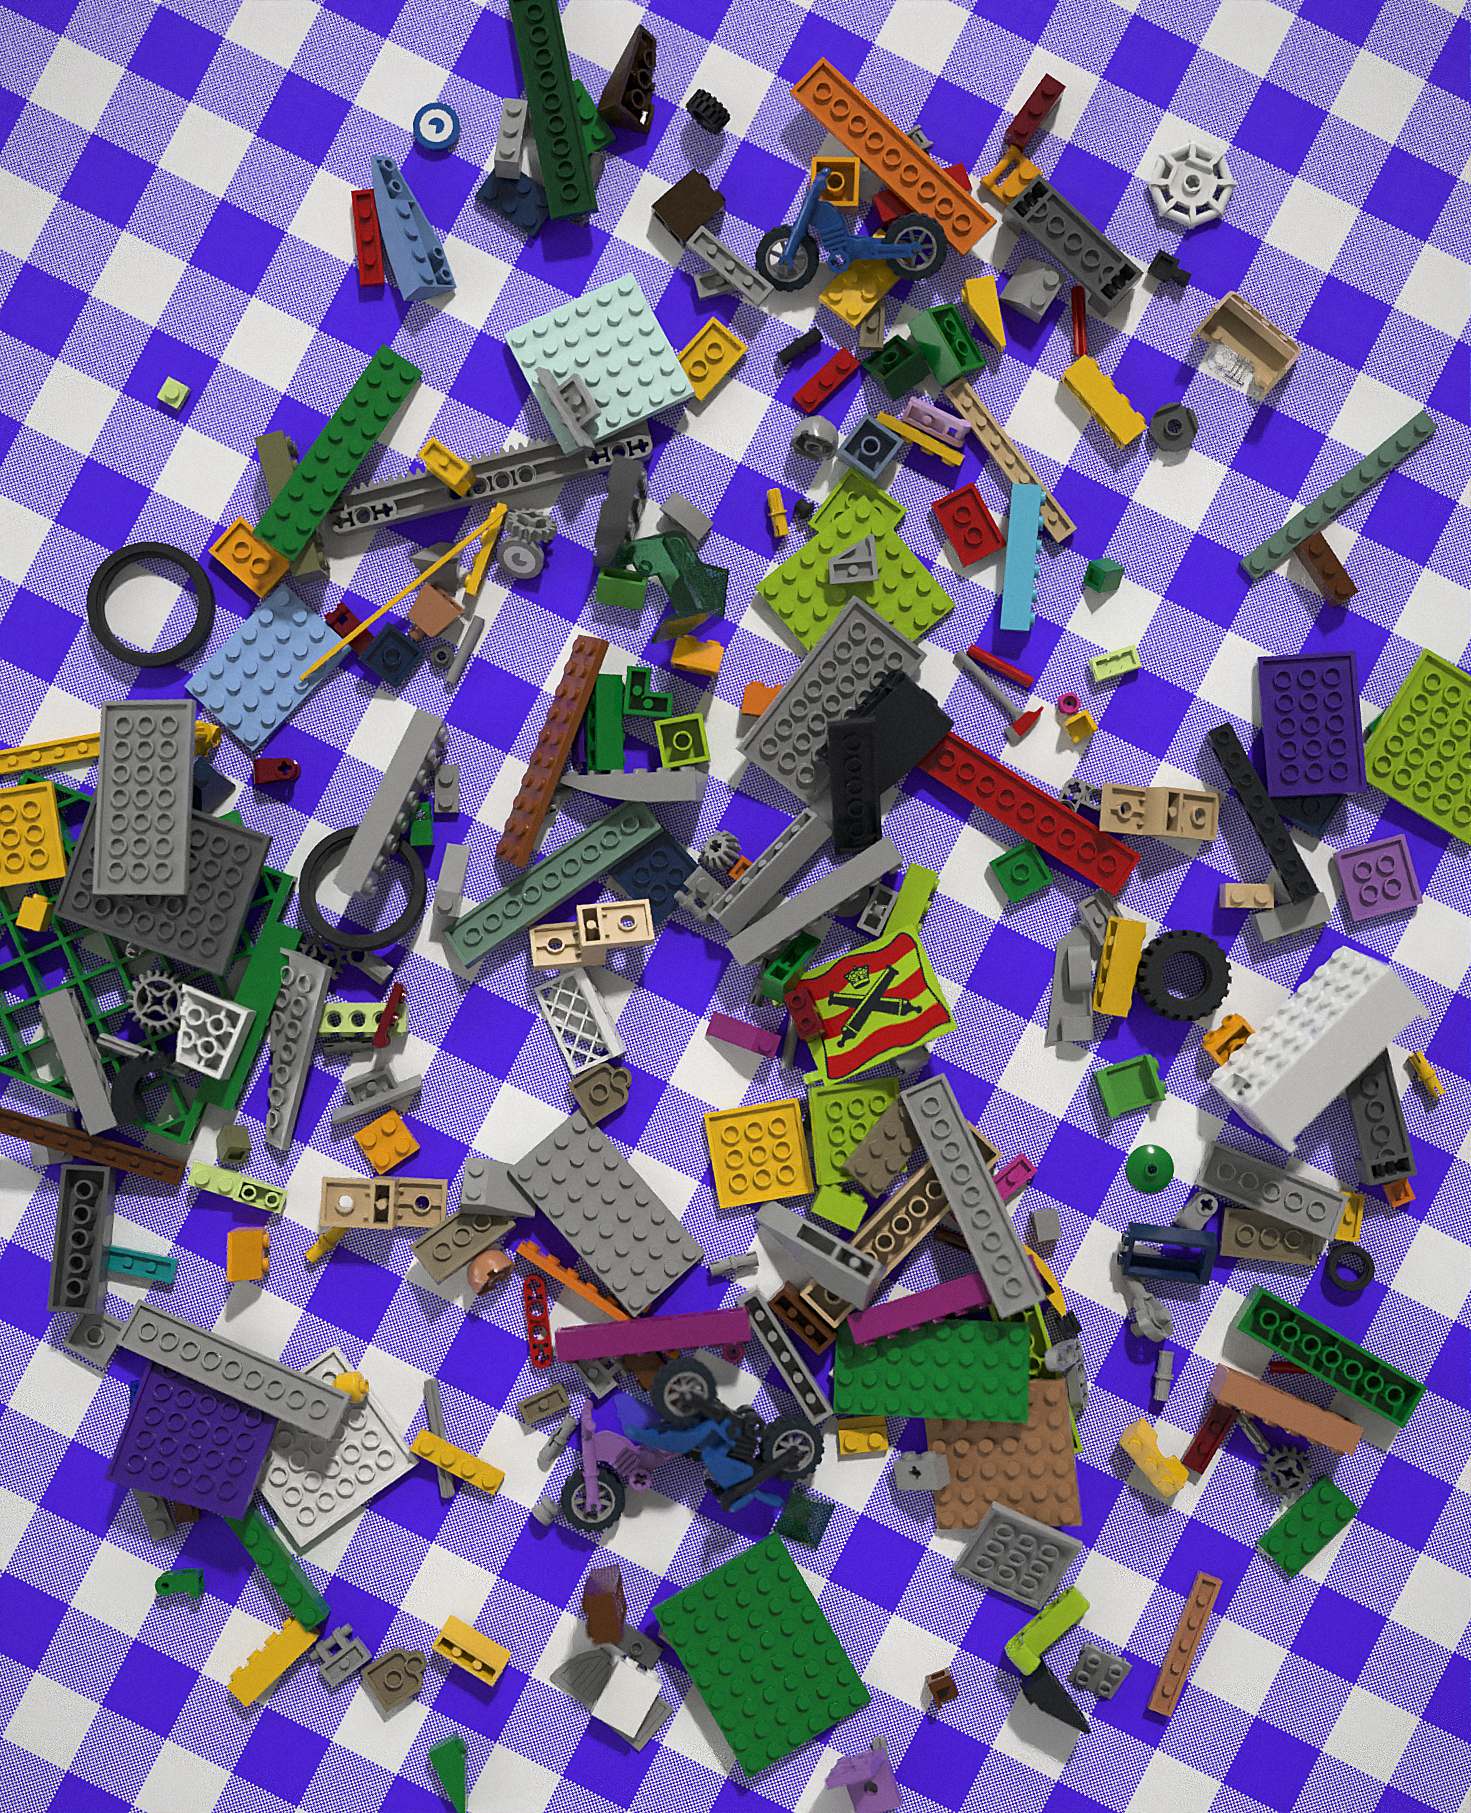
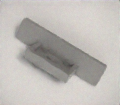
M537 367L535 372L539 377L538 382L547 390L550 395V403L558 409L562 416V423L573 434V442L580 449L590 451L595 449L585 428L602 413L581 377L574 373L561 385H558L550 370Z
M386 1064L344 1082V1087L352 1102L333 1109L332 1121L334 1125L346 1123L352 1120L353 1117L371 1113L375 1108L382 1105L393 1104L404 1096L415 1095L423 1089V1079L418 1074L398 1083L390 1065Z

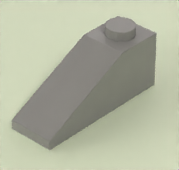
M447 843L436 887L432 913L460 917L471 847Z

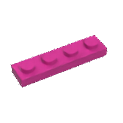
M1022 1152L992 1177L1002 1201L1007 1199L1038 1171ZM952 1212L950 1216L959 1225L954 1212Z

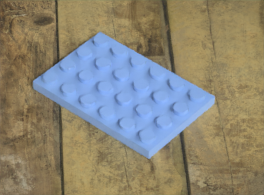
M282 583L184 686L253 752H256L347 657L353 648L347 644L320 668L301 681L299 677L343 639L287 585Z

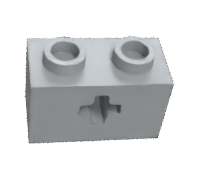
M877 883L866 907L860 915L856 927L879 937L900 893Z
M908 1451L902 1453L900 1458L893 1461L898 1490H939L951 1483L946 1454H936L935 1451L916 1454L915 1451Z

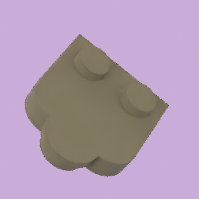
M600 1063L569 1082L567 1086L593 1125L627 1102L629 1096L627 1088L632 1082V1075L625 1067L613 1068L608 1063Z
M394 1647L361 1669L363 1677L386 1713L421 1689L423 1685L422 1672L426 1669L427 1658L420 1650L408 1652L404 1647Z

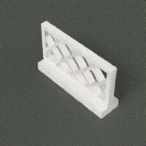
M589 966L578 967L533 988L573 1075L627 1051ZM571 976H574L578 984L575 993L563 988L565 980ZM561 981L559 987L556 986V985H554V984H556V983H558V982ZM547 987L558 990L554 1002L546 1000L541 990ZM561 992L573 996L569 1008L557 1004ZM577 998L586 1002L587 1009L585 1014L573 1010ZM556 1008L568 1012L564 1024L555 1021L553 1014ZM571 1013L583 1018L579 1030L567 1026ZM587 1020L595 1022L597 1026L595 1036L583 1032ZM566 1029L578 1034L574 1046L565 1043L563 1039ZM581 1035L593 1040L589 1052L577 1047ZM596 1042L605 1044L609 1054L603 1057L593 1054ZM575 1051L587 1055L585 1065L579 1068L576 1067L573 1061ZM591 1057H593V1058L596 1059V1060L590 1062Z

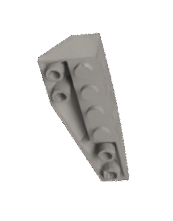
M680 767L678 772L677 770H671V768H656V772L648 773V769H633V773L625 774V770H610V774L603 775L602 771H587V775H579V772L569 771L564 772V776H560L558 782L585 792L631 802H702L708 782V774L701 773V769H694V767Z
M764 1201L755 1219L822 1287L864 1311L888 1268L775 1201Z

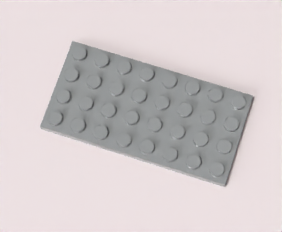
M853 595L735 749L811 807L830 783L829 767L817 756L819 749L827 741L826 722L847 719L890 671L899 669L911 677L927 657V654L857 596Z
M195 700L101 701L93 894L188 895L196 718Z
M581 1107L508 1170L509 1174L632 1317L637 1316L706 1253L596 1124L592 1125Z

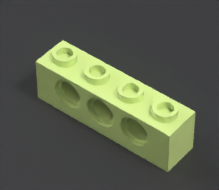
M324 1003L316 1037H331V1032H340V1037H355V1032H364V1037H374L379 1025L378 1017L384 1012L387 1003ZM409 1003L400 1004L397 1012L400 1014V1018L396 1027H391L390 1037H402L403 1032L409 1031ZM334 1013L339 1014L341 1017V1023L337 1027L333 1026L330 1021ZM357 1013H361L365 1017V1023L361 1027L357 1026L354 1022V1017Z

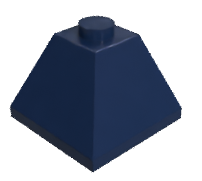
M200 752L194 757L192 809L208 814L236 785Z

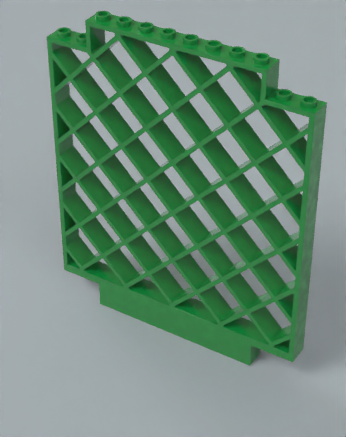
M25 771V774L19 778L17 786L34 784L35 781L40 783L52 780ZM54 781L55 789L73 795V797L60 803L57 801L62 839L65 844L64 852L65 855L69 854L70 858H72L77 841L74 840L62 811L84 801L91 802L93 796ZM264 865L263 870L266 876L262 878L270 895L251 902L249 911L271 901L273 903L256 945L246 921L244 922L241 936L247 950L233 956L230 965L251 956L235 999L231 995L224 976L205 969L179 980V982L187 980L189 983L212 973L222 998L257 1012L230 1078L217 1079L205 1073L192 1107L189 1109L177 1081V1078H180V1076L161 1069L164 1078L142 1087L141 1094L167 1083L181 1117L163 1125H158L149 1121L145 1113L140 1118L127 1123L187 1146L193 1143L208 1103L229 1111L237 1110L271 1024V1018L276 1007L275 1002L283 985L281 977L284 980L288 968L285 969L281 974V968L289 966V956L281 953L280 947L299 952L301 949L299 944L303 943L307 934L303 930L281 922L298 877ZM271 874L282 878L278 890ZM47 881L35 882L40 895L48 897L47 902L56 904L58 895L53 897ZM0 887V909L4 916L0 920V928L8 926L21 956L0 965V974L24 964L37 993V996L9 1007L0 986V1019H2L15 1051L0 1057V1072L73 1101L74 1092L59 1085L66 1082L65 1077L62 1076L50 1082L40 1078L29 1054L30 1051L53 1041L48 1036L26 1046L13 1013L39 1003V999L79 985L92 1015V1018L86 1020L87 1026L96 1024L100 1034L105 1033L113 1036L106 1018L134 1006L126 1002L106 1012H102L89 980L118 968L127 991L136 990L132 985V982L135 980L128 964L155 951L147 949L136 958L124 957L117 938L103 933L115 962L86 974L73 942L98 932V930L88 927L69 935L63 918L52 914L50 919L59 940L31 952L21 926L16 925L19 912H14L4 887ZM63 947L76 979L48 990L35 959ZM157 952L164 971L171 969L173 977L177 972L171 958ZM168 984L159 989L164 992L172 988V986ZM148 994L143 996L144 1006V1002L149 1000ZM147 1026L143 1029L148 1039L135 1045L143 1048L151 1045L153 1052L164 1051L165 1053L160 1040L178 1033L180 1027H174L172 1032L165 1031L162 1034H157L156 1030L152 1033L148 1032ZM106 1049L109 1056L100 1060L102 1066L112 1062L116 1073H118L125 1065L122 1058L125 1055ZM18 1057L24 1071L4 1063ZM190 1067L189 1073L196 1071V1069ZM185 1121L181 1133L168 1129Z

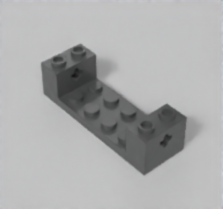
M1040 174L1024 188L1004 211L1001 221L1018 237L1026 231L1091 293L1087 303L1103 318L1137 285L1144 273Z
M1386 1046L1345 1087L1361 1157L1354 1158L1359 1182L1370 1186L1418 1175Z

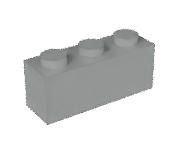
M1320 892L1296 906L1290 901L1250 915L1258 941L1267 942V945L1280 942V937L1287 934L1290 937L1301 935L1304 933L1303 929L1311 926L1313 930L1327 926L1326 921L1333 919L1324 892Z

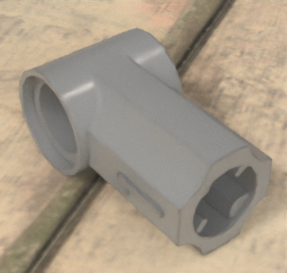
M347 951L349 963L357 966L380 985H383L394 971L392 966L372 951H364L365 958L361 962L355 960V951Z

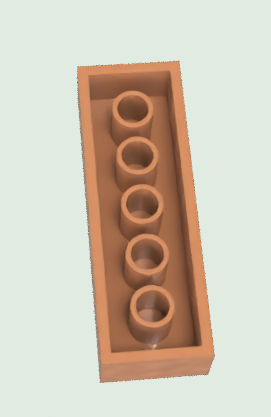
M1218 1363L1207 1388L1213 1394L1212 1398L1217 1400L1219 1404L1230 1409L1234 1405L1235 1408L1248 1417L1254 1418L1257 1415L1265 1424L1275 1428L1278 1424L1281 1428L1285 1429V1432L1299 1437L1301 1434V1436L1307 1438L1308 1442L1319 1447L1323 1443L1324 1446L1330 1448V1451L1340 1456H1344L1345 1453L1351 1456L1354 1455L1364 1431L1361 1426L1348 1417L1221 1363Z

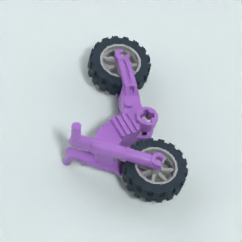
M586 1400L581 1411L583 1468L580 1470L579 1468L575 1469L573 1474L566 1478L565 1484L561 1489L563 1515L565 1514L566 1520L570 1524H574V1528L578 1530L584 1529L587 1533L595 1530L596 1533L602 1532L606 1527L607 1529L611 1528L613 1523L620 1519L621 1513L625 1508L624 1486L616 1473H612V1470L608 1467L602 1468L601 1465H598V1461L608 1462L623 1477L629 1476V1483L633 1489L643 1491L650 1486L652 1471L656 1467L681 1455L679 1453L651 1449L645 1444L635 1447L627 1437L609 1430L594 1434L595 1423L592 1421L591 1414L593 1409L592 1400ZM695 1446L684 1453L683 1457L686 1459L692 1458L695 1462H700L702 1460L701 1450ZM598 1484L605 1486V1488L600 1490ZM578 1490L585 1494V1497L575 1498ZM610 1492L611 1500L600 1498L602 1495ZM586 1502V1506L584 1507L583 1511L579 1509L576 1505L578 1503ZM601 1504L607 1505L603 1511H600ZM591 1509H595L596 1513L587 1512L591 1511Z

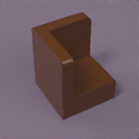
M948 1667L926 1676L938 1710L943 1709L942 1702L959 1695Z

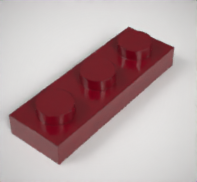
M1215 1400L1180 1462L1203 1475L1239 1413L1233 1408L1230 1409L1219 1404Z

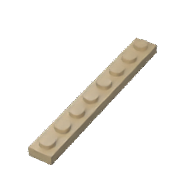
M962 376L943 391L944 395L962 419L972 424L971 431L1012 485L1013 483L1042 485L1041 492H1046L1045 506H1040L1039 516H1044L1043 527L1055 543H1060L1076 531L1077 527L966 379Z

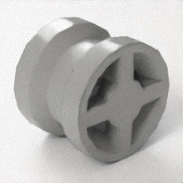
M544 1495L541 1498V1503L534 1505L531 1509L533 1515L545 1526H549L552 1518L562 1512L559 1505L548 1495Z

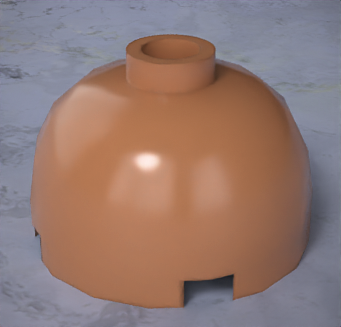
M488 1249L479 1254L469 1264L466 1273L468 1283L478 1296L486 1295L497 1288L495 1284L498 1281L502 1280L504 1282L510 1276L515 1265L504 1252L497 1249Z

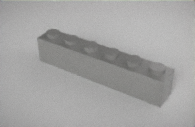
M806 807L707 911L723 928L735 936L778 893L779 889L795 875L797 870L810 860L819 847L827 842L828 838L833 834L832 830L817 814Z
M66 988L40 998L39 1010L42 1017L46 1018L48 1022V1035L52 1041H55L57 1046L56 1056L58 1061L64 1065L66 1071L64 1077L66 1083L73 1089V1102L82 1113L81 1123L84 1130L89 1132V1135H94L118 1126L111 1107V1087L74 988Z
M758 1285L739 1295L737 1303L740 1307L749 1306L751 1326L814 1426L834 1413L833 1407L776 1314L767 1305L768 1301Z

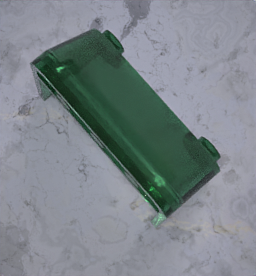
M672 530L623 542L620 544L610 564L611 569L633 564L637 573L643 577L658 576L677 613L670 615L669 618L662 619L650 640L652 644L685 636L716 614L722 605V598L690 540L681 531Z

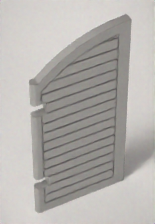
M600 1647L597 1650L587 1651L570 1658L556 1668L550 1677L591 1711L595 1701L599 1699L616 1668L618 1661L614 1666L608 1663L612 1656ZM658 1696L653 1701L634 1738L608 1723L606 1724L640 1752L672 1713L674 1707Z

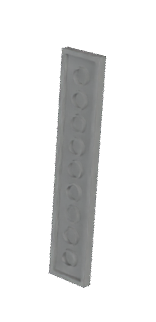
M942 1073L900 1092L1001 1318L1046 1299L1047 1297L945 1074Z
M138 1299L115 1341L117 1345L329 1442L353 1397L351 1394Z

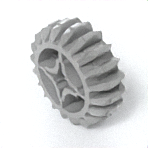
M157 968L156 974L153 970H148L147 976L140 974L139 980L141 983L138 981L132 982L136 990H128V994L133 995V999H128L126 1002L134 1006L128 1012H136L137 1014L133 1017V1021L142 1020L140 1028L148 1026V1032L151 1033L157 1028L158 1034H162L165 1028L168 1032H172L174 1029L173 1025L177 1028L181 1027L180 1007L186 1001L183 999L182 984L187 985L188 983L187 980L179 982L181 974L176 973L172 977L173 972L171 969H167L164 973L162 968ZM164 981L170 984L172 988L162 992L158 987H154L152 983ZM146 991L149 997V1001L144 1006L143 996ZM177 995L178 1005L176 1011L173 1012L175 1009L172 1006V999ZM165 996L164 1001H162L164 1005H156L157 997ZM159 1010L162 1014H166L168 1019L159 1021L149 1016V1014Z

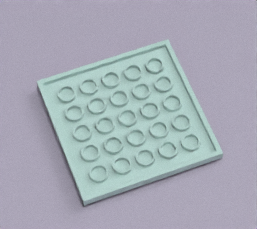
M632 272L504 333V337L566 458L583 449L577 447L573 442V434L562 423V416L558 409L550 403V395L547 390L539 384V377L535 372L537 367L550 370L558 385H561L574 373L581 377L602 413L585 428L593 444L695 396V391Z

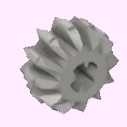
M715 830L713 836L707 835V842H701L704 847L700 851L701 856H703V862L716 871L719 869L726 871L728 865L734 867L733 861L740 859L737 853L742 850L738 844V839L725 830L722 832Z

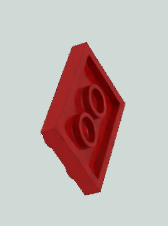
M974 482L930 505L963 568L1007 545Z

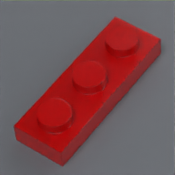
M843 347L792 398L810 415L860 366V363Z

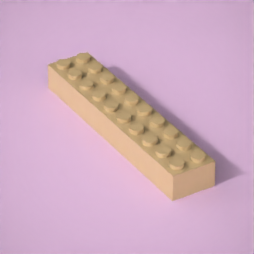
M965 1119L989 1170L1003 1154L970 1121ZM929 1157L846 1242L886 1266L888 1270L884 1277L951 1209V1205ZM813 1277L799 1290L800 1295L834 1329L856 1307L822 1287Z

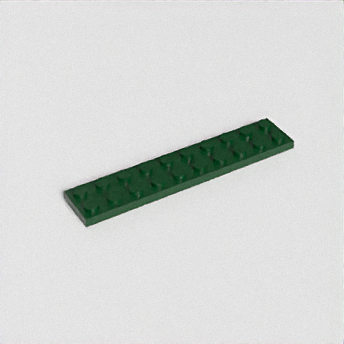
M508 0L551 220L555 222L597 213L599 209L557 0Z

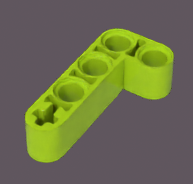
M1074 1585L1067 1587L1007 1642L1005 1651L1009 1659L1024 1675L1033 1672L1040 1663L1038 1655L1089 1609V1601Z

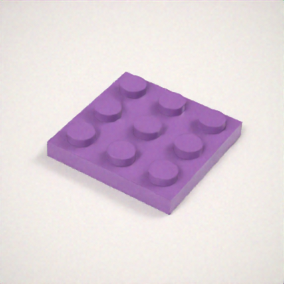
M1404 834L1333 853L1351 922L1423 903Z

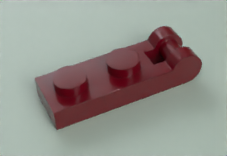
M341 601L336 605L337 608L332 613L328 612L324 618L345 638L359 627L362 622ZM345 615L348 620L341 625L337 620ZM366 629L353 639L349 645L360 656L374 636Z
M399 981L394 983L373 1038V1044L376 1048H385L391 1043L389 1032L391 1027H396L399 1021L400 1014L397 1012L400 1004L404 1005L409 994V991L406 990L407 984Z

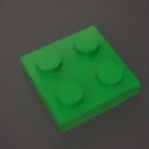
M1029 840L988 862L1011 904L1054 881L1034 843Z

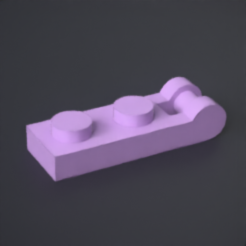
M914 396L909 400L901 419L956 447H963L965 442L964 436L966 433H969L972 427L969 421L958 419ZM950 428L956 429V433L949 432Z

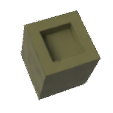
M223 1125L216 1138L221 1162L244 1163L252 1149L247 1126Z

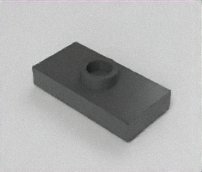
M627 1622L625 1624L623 1641L611 1643L649 1669H652L664 1650V1646Z

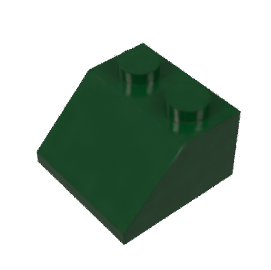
M898 334L883 345V351H875L860 363L880 391L893 402L903 397L907 391L922 382L931 373L921 351Z

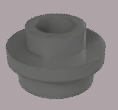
M446 645L436 646L430 655L432 664L439 669L450 667L455 658L453 650ZM442 652L446 653V659L440 661L438 655Z

